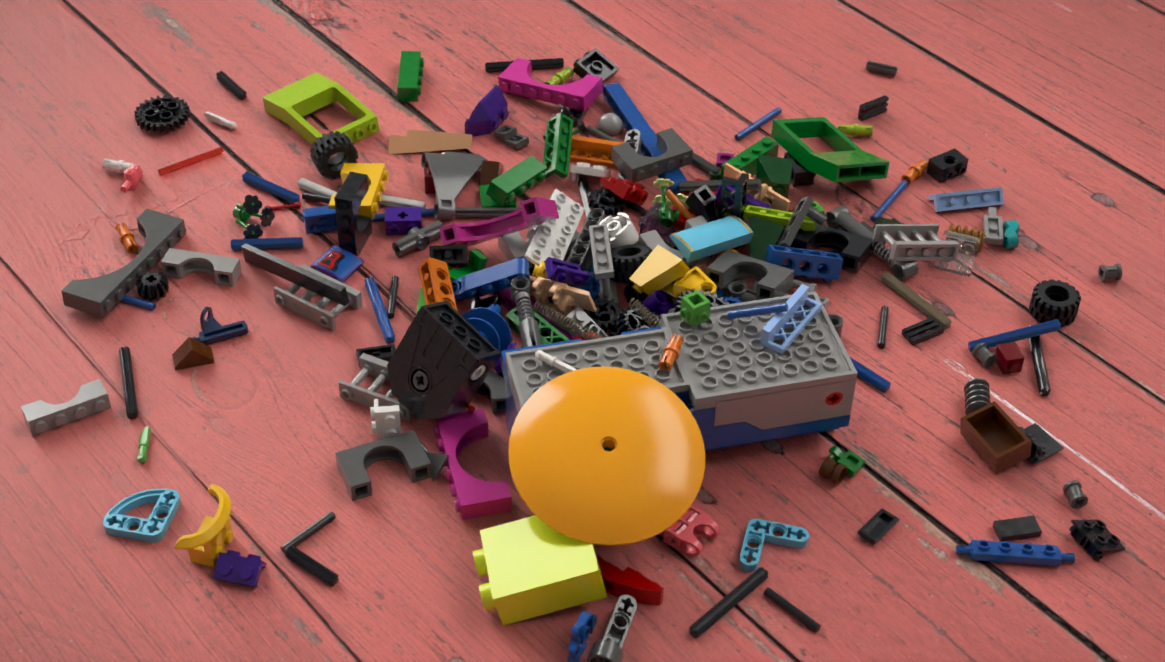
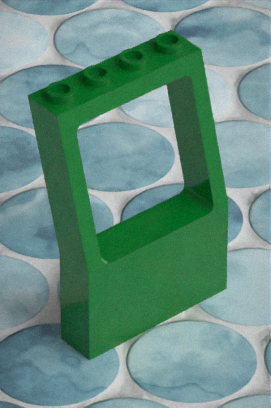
M825 117L773 120L771 137L808 171L833 182L887 178L890 161L861 150ZM820 137L837 152L816 153L800 138Z

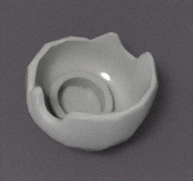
M614 113L603 114L598 119L597 129L607 135H617L623 128L622 120Z

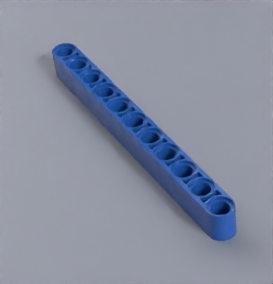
M619 82L603 85V97L613 112L620 117L627 132L632 129L640 131L642 136L640 152L646 157L662 155L663 153L656 147V134ZM679 168L657 175L658 178L670 179L674 182L673 186L666 189L667 191L670 189L674 194L681 193L679 184L682 181H687Z

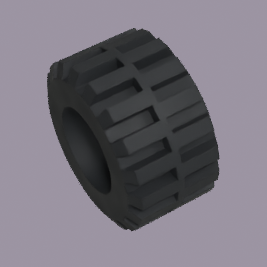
M339 131L322 134V137H318L316 139L317 142H314L312 144L313 148L310 149V156L320 174L326 178H341L340 173L344 163H357L358 152L349 137Z
M637 244L624 245L611 250L614 277L610 278V280L618 283H632L629 278L653 250L648 246Z
M1049 279V281L1044 280L1033 289L1029 312L1039 323L1057 319L1061 327L1068 326L1071 322L1075 321L1081 296L1079 291L1075 290V287L1070 286L1067 282L1064 283L1061 280L1055 281L1053 279Z

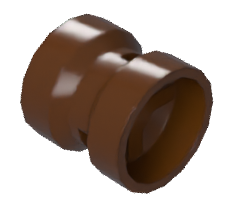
M827 457L819 469V475L824 478L828 477L831 479V482L839 485L844 479L848 467L843 464H837L834 459Z

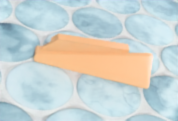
M407 129V136L390 135L388 153L401 154L469 149L472 146V135Z

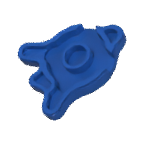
M583 611L577 623L573 625L571 640L568 646L567 662H578L588 646V643L585 642L589 633L592 634L597 622L596 614Z

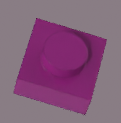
M717 153L716 166L721 169V165L732 159L734 154Z

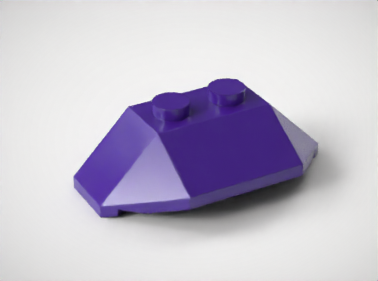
M495 86L474 108L470 118L465 122V134H470L472 137L491 134L508 118L507 101L498 86Z

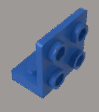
M329 206L302 209L306 234L337 230L335 209H329Z

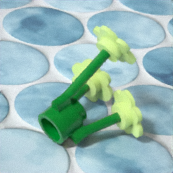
M659 178L653 184L657 188L662 189V196H655L652 205L654 210L660 211V224L664 227H671L674 221H678L680 211L677 209L675 214L672 209L668 208L672 205V202L665 195L666 189L674 185V182L670 179ZM681 193L677 194L676 197L688 209L689 207L685 203L688 196H684Z

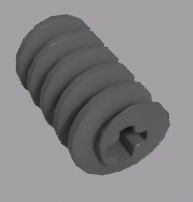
M975 378L965 384L966 415L991 403L990 386L986 380Z

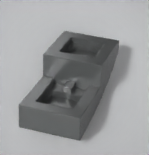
M504 125L493 131L494 135L501 142L516 150L530 143L529 137L518 134L517 129L512 126Z

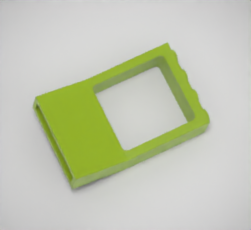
M317 72L262 97L265 112L290 125L311 145L317 142L316 139L318 137L321 138L322 134L309 124L303 116L333 102L340 103L358 119L336 130L346 134L353 144L380 131L377 116L339 83Z

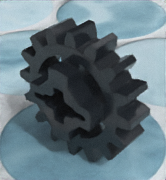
M596 188L595 191H591L587 201L589 202L588 206L592 207L591 210L601 208L604 210L605 216H618L617 213H623L626 207V200L620 198L611 190L601 188V190Z
M598 296L597 300L593 299L597 311H584L605 333H607L609 328L614 331L616 319L623 308H620V303H614L615 299L608 300L607 296L601 299Z

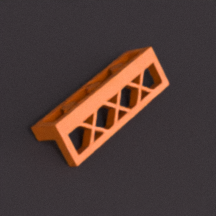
M572 135L570 161L618 168L610 161L612 159V147L624 142Z

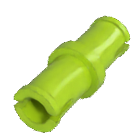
M567 67L563 71L555 73L554 77L544 84L562 85L565 83V80L574 75V71L571 67Z
M838 125V129L844 135H852V137H857V135L872 136L873 133L872 125Z

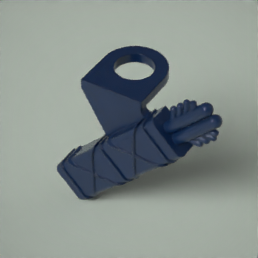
M207 306L202 310L200 316L202 332L199 333V337H193V339L208 345L248 333V327L244 320L221 326L214 319L212 308ZM207 311H208V316H207V319L205 320V314H206Z

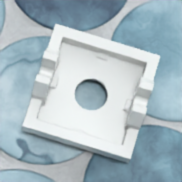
M577 162L576 165H571V181H578L579 174L601 178L602 176L606 178L611 176V170H607V166L594 165L590 167L589 163Z

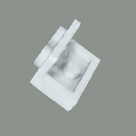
M374 399V407H370L371 419H375V421H372V434H377V440L401 434L399 405L379 407L378 399Z

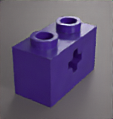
M421 207L385 208L386 235H407L414 227L422 229Z

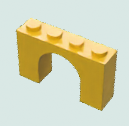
M344 163L340 173L342 184L350 172L368 175L369 190L360 204L358 215L370 217L371 220H374L375 214L379 210V202L382 201V193L386 189V181L389 180V171L386 170L385 163ZM332 195L329 209H335L334 197L336 195Z

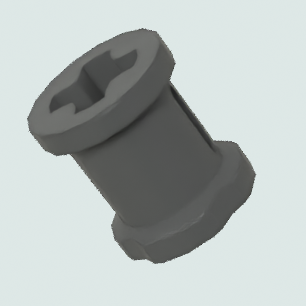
M1119 263L1114 264V266L1100 265L1098 268L1099 279L1101 281L1113 278L1120 280L1122 278L1121 265Z
M985 343L978 344L972 350V356L978 358L984 368L991 367L997 361L998 356L995 353H991Z
M1070 481L1063 487V492L1068 495L1070 499L1069 504L1074 509L1082 508L1088 503V497L1083 494L1081 490L1082 485L1079 481Z

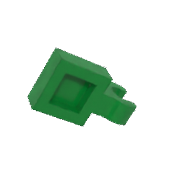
M836 446L829 449L831 454L828 457L834 459L837 464L847 466L846 474L852 478L865 466L866 461L850 450L844 453Z

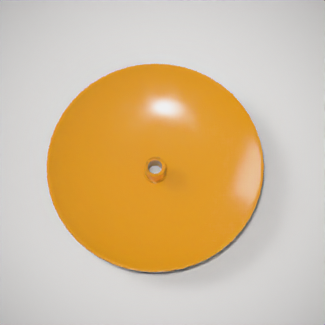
M617 367L583 368L568 372L549 381L539 388L523 405L515 419L509 439L508 454L511 475L516 489L528 508L555 531L569 538L595 545L612 546L636 543L656 536L671 527L687 512L700 490L705 471V448L701 431L695 418L683 401L655 379L632 370ZM609 447L612 451H606L603 448Z

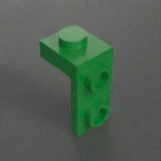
M477 249L471 250L467 266L449 270L451 281L485 269L488 258Z

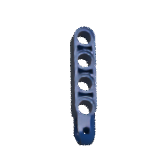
M516 258L451 281L452 285H456L452 286L455 301L472 299L474 293L481 297L511 287L512 279L518 276L529 279V261L525 258Z

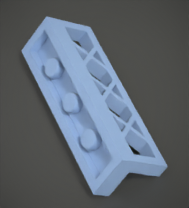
M1002 187L928 195L929 200H934L935 212L1004 204Z
M802 284L786 301L788 311L776 313L763 327L761 345L783 354L821 310L822 303L808 298V286ZM806 304L813 307V309L804 310L803 306ZM794 317H803V320H802V321H794L793 318H794ZM793 328V332L784 333L783 329ZM782 339L784 343L779 345L773 341Z

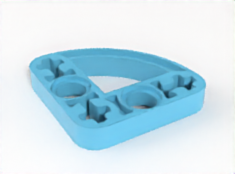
M151 489L138 492L123 499L104 517L103 525L105 532L118 537L151 543L159 542L165 536L180 507L179 493L172 489ZM156 503L148 519L125 515L139 506ZM161 513L168 514L165 518H157ZM134 525L139 526V528H138L137 530H134V531L128 530L129 527H131V526H134Z

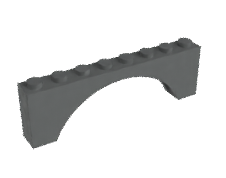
M146 209L137 217L139 233L145 239V244L140 253L130 263L112 273L90 279L72 280L61 290L64 306L103 318L123 299L124 295L133 289L137 283L136 280L140 279V275H146V272H149L165 256L168 249L173 248L185 236L184 219Z

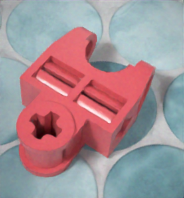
M691 505L676 523L663 531V542L679 552L697 557L703 551V547L696 538L708 537L714 539L720 533L717 523L711 517Z

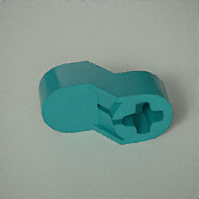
M1016 220L1003 223V246L1005 249L1017 248L1019 245L1018 232L1020 225Z

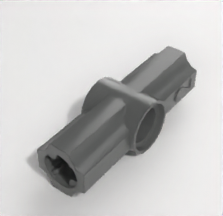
M438 220L422 229L418 227L412 228L407 236L392 243L395 254L400 257L416 248L419 250L426 249L430 241L441 236L439 228L443 227L442 223Z

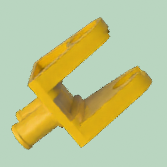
M695 266L688 273L676 279L675 283H670L660 290H664L677 298L682 292L686 293V290L692 292L693 289L696 291L709 289L711 290L710 294L714 295L717 286Z

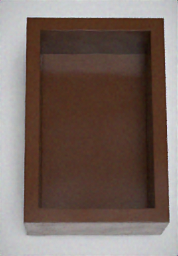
M995 401L960 418V434L995 474L1031 457V440Z

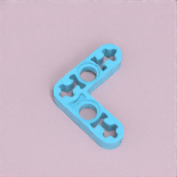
M762 519L750 520L740 553V569L745 572L757 570L764 542L802 549L808 545L809 532L802 527ZM780 531L783 535L775 536L773 532ZM751 542L756 543L758 547L751 548L747 544ZM748 555L752 556L751 563L747 562Z

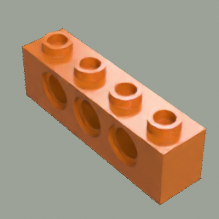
M428 257L418 267L425 304L429 305L447 301L457 311L447 262Z

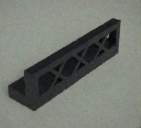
M742 173L738 180L723 177L719 216L721 218H725L724 213L729 212L730 215H734L744 221L743 214L746 209L748 174ZM727 184L736 186L735 190L731 192ZM730 198L734 204L729 206L725 199Z

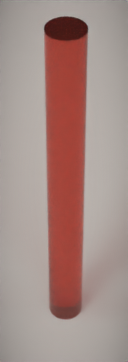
M219 147L158 169V174L162 176L223 154V148Z

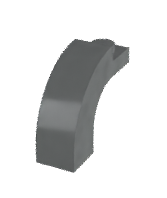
M490 371L477 393L489 399L492 413L506 412L505 379L497 373Z

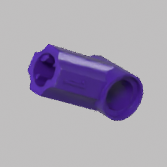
M660 290L654 291L642 302L644 307L649 308V311L655 312L659 316L661 314H668L670 309H675L674 305L667 301L666 295Z

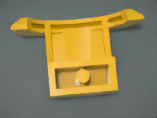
M211 484L207 491L219 501V508L215 517L206 516L196 533L183 535L178 539L175 549H188L191 562L215 568L219 552L225 553L228 543L230 544L233 540L234 532L231 528L230 497L220 486Z

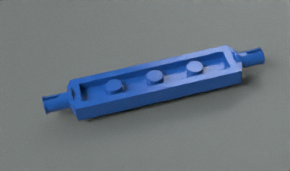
M971 540L969 546L956 545V554L969 555L972 560L1049 566H1060L1062 561L1075 562V553H1062L1058 546L1049 544L1038 545L1006 541Z

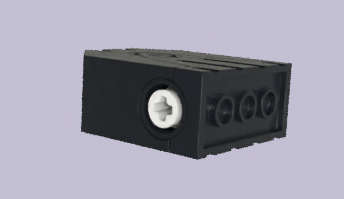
M447 301L421 306L387 364L391 393L418 420L444 418L466 411L501 352L467 322L462 315L453 309Z

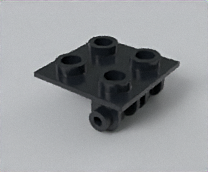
M1036 423L1025 429L1021 426L1019 427L1031 440V457L1027 459L1033 465L1064 449L1063 446Z
M1071 520L1073 525L1069 529L1070 535L1081 546L1083 545V549L1087 550L1086 552L1093 559H1102L1104 556L1103 551L1126 549L1120 543V539L1111 534L1106 528L1105 523L1101 520Z

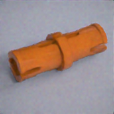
M924 159L920 160L919 163L909 168V171L901 177V180L907 181L909 185L914 179L921 177L922 172L927 169L928 162Z
M122 222V225L118 223L115 229L120 236V242L124 244L129 254H132V252L133 254L136 253L138 246L134 241L133 233L129 231L126 223Z
M676 334L671 336L669 344L663 349V357L658 365L661 370L665 371L667 367L668 372L672 369V365L680 355L679 350L684 342L682 336L678 334L677 337Z

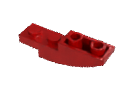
M597 555L607 593L616 597L630 595L637 603L661 605L663 603L664 588L658 583L649 580L639 571H635L630 567L621 571L617 566L611 565L603 560L601 556Z

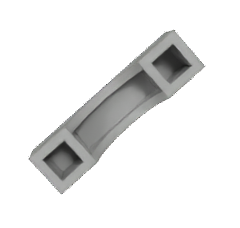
M169 248L161 261L163 275L167 277L181 279L193 272H206L215 277L216 284L231 287L235 286L242 273L240 259L174 248Z
M100 379L81 385L76 397L66 403L49 404L38 400L21 406L24 420L32 436L111 408L108 393Z

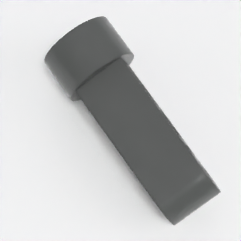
M622 595L619 597L611 610L600 640L596 641L592 646L587 662L622 661V646L637 609V602L632 596Z

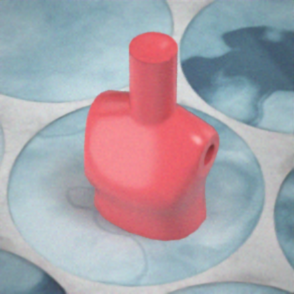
M132 164L128 169L124 170L125 183L120 190L126 193L128 189H136L139 180L143 176L139 165Z

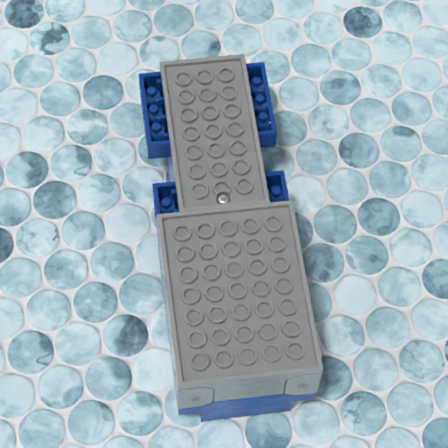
M816 291L808 293V298L822 303ZM792 295L714 306L710 309L709 320L694 327H691L681 318L680 312L661 314V327L622 332L618 336L582 341V339L501 351V369L506 382V424L510 435L515 419L527 400L543 385L567 373L559 368L550 366V364L542 360L536 359L535 352L541 350L548 355L557 357V360L574 367L576 370L590 367H617L632 370L655 379L675 393L690 410L701 431L705 451L835 430L840 427L849 426L858 373L823 304L821 310L783 354L760 344L763 327L776 313L728 319V311L783 304ZM806 304L803 306L804 310L813 309V307ZM794 317L793 319L794 321H802L803 317ZM786 328L783 331L784 333L793 332V328ZM676 334L677 337L678 334L684 339L679 350L680 355L674 361L670 371L667 372V367L663 371L658 366L663 357V349L669 344L671 336ZM782 339L773 341L779 345L784 343Z

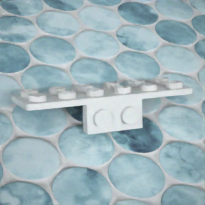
M557 189L553 191L550 200H555L559 218L533 226L526 234L528 239L525 245L528 246L524 257L538 266L541 261H545L548 257L559 260L564 259L584 212V207Z

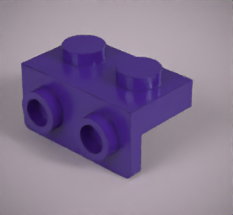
M551 257L544 261L549 280L580 287L589 278V273L581 271L578 264Z
M227 550V553L219 552L213 578L257 587L262 567L265 568L267 563L263 562L260 556L253 554L243 557L240 556V552Z

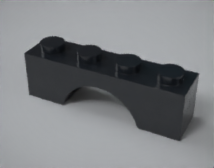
M706 184L693 191L685 201L696 217L702 215L708 223L721 219L716 208L717 198ZM744 244V245H741V246H738V247H735V248H731V249L737 250V251L739 252V251H741L747 244Z

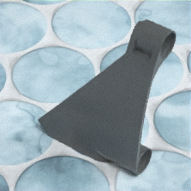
M449 151L442 154L426 152L422 154V168L429 166L435 186V219L452 220L453 216L455 217V199L474 174L482 167V161L487 160L479 154Z

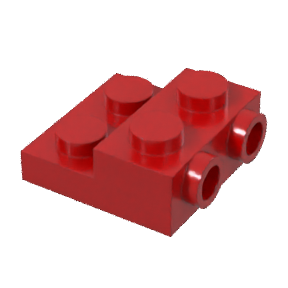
M602 176L599 182L620 198L639 205H643L648 198L649 193L643 190L644 186L637 182L634 183L629 179L624 181L611 176L610 178Z

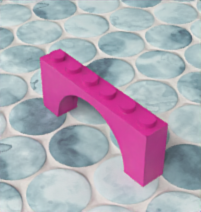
M517 58L498 76L499 88L502 92L585 111L603 92L602 77L589 74L576 82L564 85L539 83L531 78L533 75L531 61Z
M534 197L521 201L520 209L500 217L471 223H453L441 227L439 230L443 245H467V247L558 219L555 200Z
M484 408L477 409L473 413L466 411L436 419V425L433 426L435 438L439 437V440H437L439 452L449 455L443 467L447 466V469H445L447 482L451 481L452 483L450 484V492L452 497H456V500H454L455 511L460 512L461 519L465 520L512 511L511 494L507 481L488 482L479 480L467 474L457 461L460 453L469 444L489 437L488 420Z

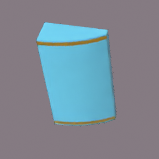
M731 215L670 234V238L686 260L691 262L750 243L754 232L740 218Z

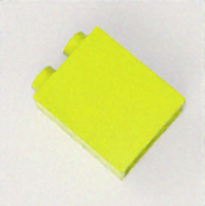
M536 515L480 530L483 548L473 551V557L479 577L489 576V583L479 585L480 595L485 611L497 609L503 626L607 597L594 544L569 538L546 525Z

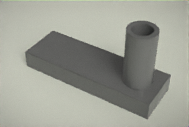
M808 196L800 199L777 245L791 246L805 216L819 225L824 224L827 216L811 206L814 201Z

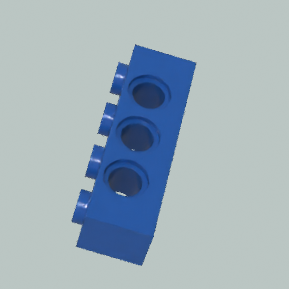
M768 244L765 262L794 270V277L801 275L808 279L817 277L825 281H832V279H839L843 258L839 253ZM789 259L786 264H782L784 260ZM806 261V264L800 267V264ZM820 264H824L822 268L817 269Z

